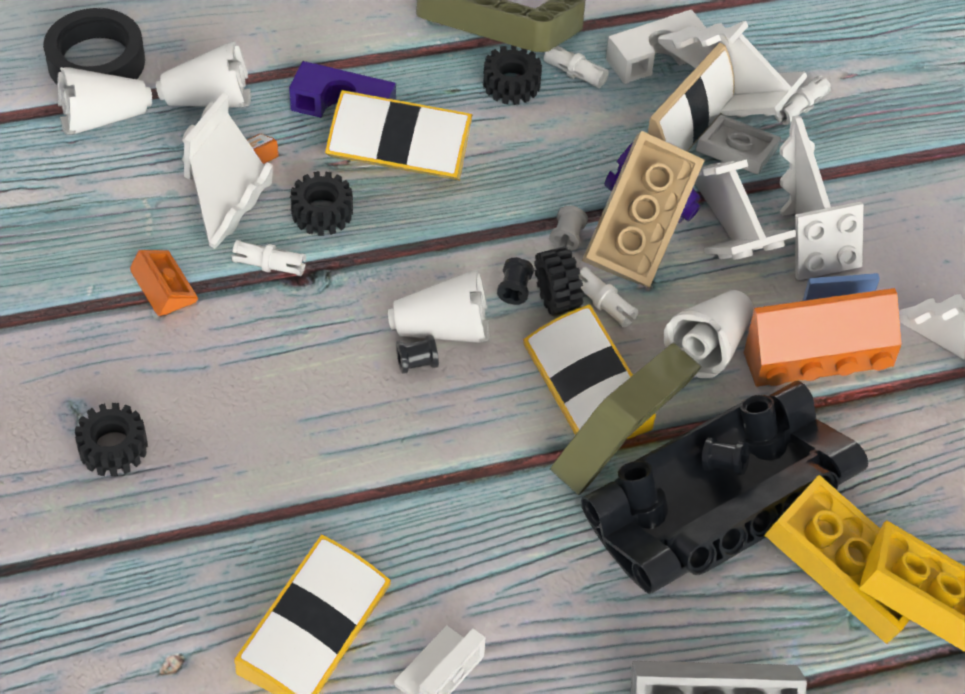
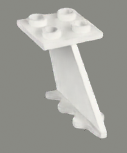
M746 21L731 27H724L722 23H718L704 30H698L696 26H690L679 32L661 35L658 38L660 45L694 68L719 43L726 45L734 72V96L722 108L721 114L723 116L746 117L755 114H764L765 116L777 114L807 78L805 71L778 73L742 34L748 27Z
M224 92L216 102L211 101L206 106L200 121L196 125H190L182 139L184 143V155L182 158L184 162V177L189 180L192 177L194 179L208 243L214 249L226 236L233 234L244 213L252 210L263 189L272 184L273 165L269 162L265 166L228 114L229 95Z
M799 115L792 117L789 137L780 147V155L789 161V169L781 177L780 186L790 193V199L782 207L780 214L785 216L796 213L795 278L803 280L862 267L864 204L862 202H855L831 207L813 153L815 144L809 140L803 119Z
M747 160L714 163L701 167L695 185L731 238L729 241L704 247L705 254H716L719 259L730 257L733 260L742 259L754 255L753 250L764 248V251L781 248L785 246L784 240L796 237L795 230L763 231L736 172L737 169L748 167Z
M961 294L954 295L940 303H936L934 298L927 299L916 306L899 310L900 323L965 360V299H963Z

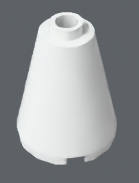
M235 41L228 42L161 73L160 80L156 81L159 99L165 100L168 106L206 107L211 101L216 102L224 92L229 95V107L243 108L250 106V88L244 89L248 73L240 47L235 46Z
M70 67L60 68L61 72H58V106H62L63 113L66 115L60 117L61 125L66 135H74L145 114L147 107L152 106L151 88L145 87L143 80Z
M478 270L466 272L394 301V308L388 309L391 330L397 329L399 336L426 338L429 335H433L434 339L477 343L489 341V320H485L487 303Z
M730 290L679 312L672 317L664 329V344L667 348L674 342L702 366L695 377L713 378L728 366L752 318L754 311L753 303L743 292Z

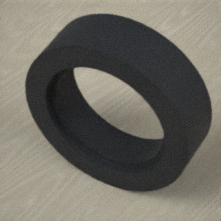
M88 8L69 13L57 20L48 29L44 37L43 48L50 77L56 85L58 72H61L60 68L62 67L138 79L145 66L144 46L139 26L129 16L116 10ZM93 38L112 39L120 42L125 47L124 52L118 58L98 66L73 64L64 57L65 53L75 44Z

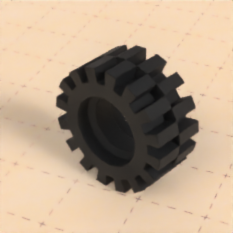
M511 45V50H507L506 46L500 47V52L494 49L491 51V56H486L484 62L483 87L486 88V93L488 96L493 94V100L495 101L503 98V104H508L509 100H513L514 105H517L520 99L526 103L530 100V96L535 98L537 91H540L541 60L539 57L536 58V53L533 51L527 54L526 49L521 48L519 51L513 45ZM506 73H516V74H519V75H521V76H518V77H510V76H506V75H504V74H506Z
M320 171L314 172L313 178H310L308 174L304 175L303 182L298 179L295 182V188H291L292 219L294 223L297 222L298 228L301 230L306 227L309 234H313L314 230H318V236H324V230H329L330 235L336 233V227L343 230L346 228L345 222L350 223L352 220V188H349L347 180L342 182V176L337 174L332 178V173L327 171L325 176H320ZM317 200L333 202V204L326 207L311 205L312 202Z
M564 246L537 253L535 255L536 260L534 261V266L537 269L534 272L538 279L536 283L537 288H540V297L544 299V306L548 308V313L557 315L581 308V305L584 303L582 299L584 291L581 289L583 282L579 278L581 273L579 268H576L577 261L575 257H572L571 250Z
M105 403L100 404V411L97 413L91 408L87 411L89 419L81 416L78 420L80 426L75 427V440L82 463H86L87 469L91 472L96 468L98 475L101 476L105 475L106 470H110L111 476H118L117 469L121 468L124 474L130 472L129 464L132 463L137 467L141 463L140 457L145 458L147 453L148 441L144 422L140 418V414L136 410L132 413L131 407L128 405H124L123 409L120 410L119 403H112L111 409H106ZM118 432L126 435L125 440L115 446L106 447L97 444L99 438L108 433Z

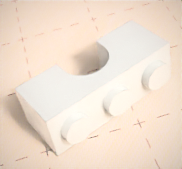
M691 9L619 32L608 37L606 61L624 84L652 75L656 53L670 55L679 66L686 64L687 62L660 45L658 38L661 35L679 32L690 26H696L698 30H704L706 27Z

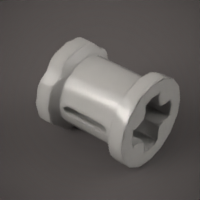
M564 206L558 211V225L551 231L549 240L555 248L566 246L568 250L574 251L580 245L579 233L587 225L588 217L582 209L576 206Z

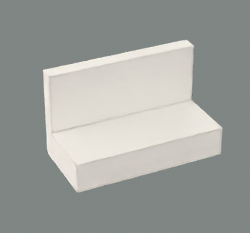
M446 625L394 680V686L405 694H451L484 658L486 637L474 628L465 637H462Z

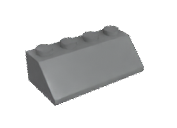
M632 661L631 694H806L807 680L798 665Z

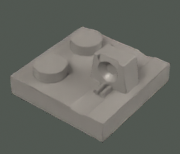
M720 115L700 137L696 151L721 160V163L747 160L748 167L742 169L758 175L778 150L781 137Z

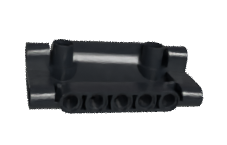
M794 381L769 396H750L738 405L637 460L624 464L620 467L618 478L614 482H609L582 497L581 507L594 532L622 570L642 590L652 594L688 572L693 575L704 574L766 538L764 535L818 475L837 490L838 485L867 469L868 458L860 444L816 419L814 400L810 390L802 382ZM708 437H715L718 442L738 444L739 441L748 442L750 451L749 463L743 476L736 475L733 470L714 468L710 472L703 469L702 451Z

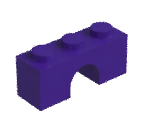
M302 61L289 86L291 111L322 118L328 107L338 103L342 90L396 100V83Z

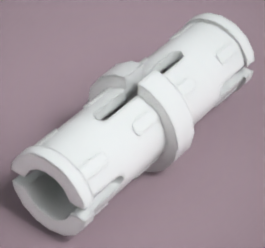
M556 46L552 50L545 52L544 62L567 72V76L573 79L575 77L582 79L598 89L605 84L608 78V69L586 60L585 55L580 53L574 54L560 46Z
M820 75L815 77L806 86L798 87L797 92L783 105L782 110L774 114L776 120L780 123L785 119L782 125H788L791 123L793 116L809 112L814 108L813 104L831 91L830 82L826 78L822 80L823 76Z
M236 240L232 251L237 253L232 255L233 262L262 267V271L270 272L273 269L302 276L306 265L302 263V261H306V254L280 250L273 244H268L265 247Z
M588 267L580 270L581 275L588 280L587 283L582 280L583 286H581V289L593 300V305L600 311L604 309L622 327L629 326L632 322L622 312L624 311L633 319H636L638 309L617 294V288L612 284L606 285Z

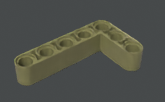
M417 0L416 15L425 20L526 50L547 52L583 29L586 0H549L537 8L508 0Z
M674 342L601 402L557 458L550 470L576 494L580 495L594 481L626 439L678 394L693 379L702 366Z

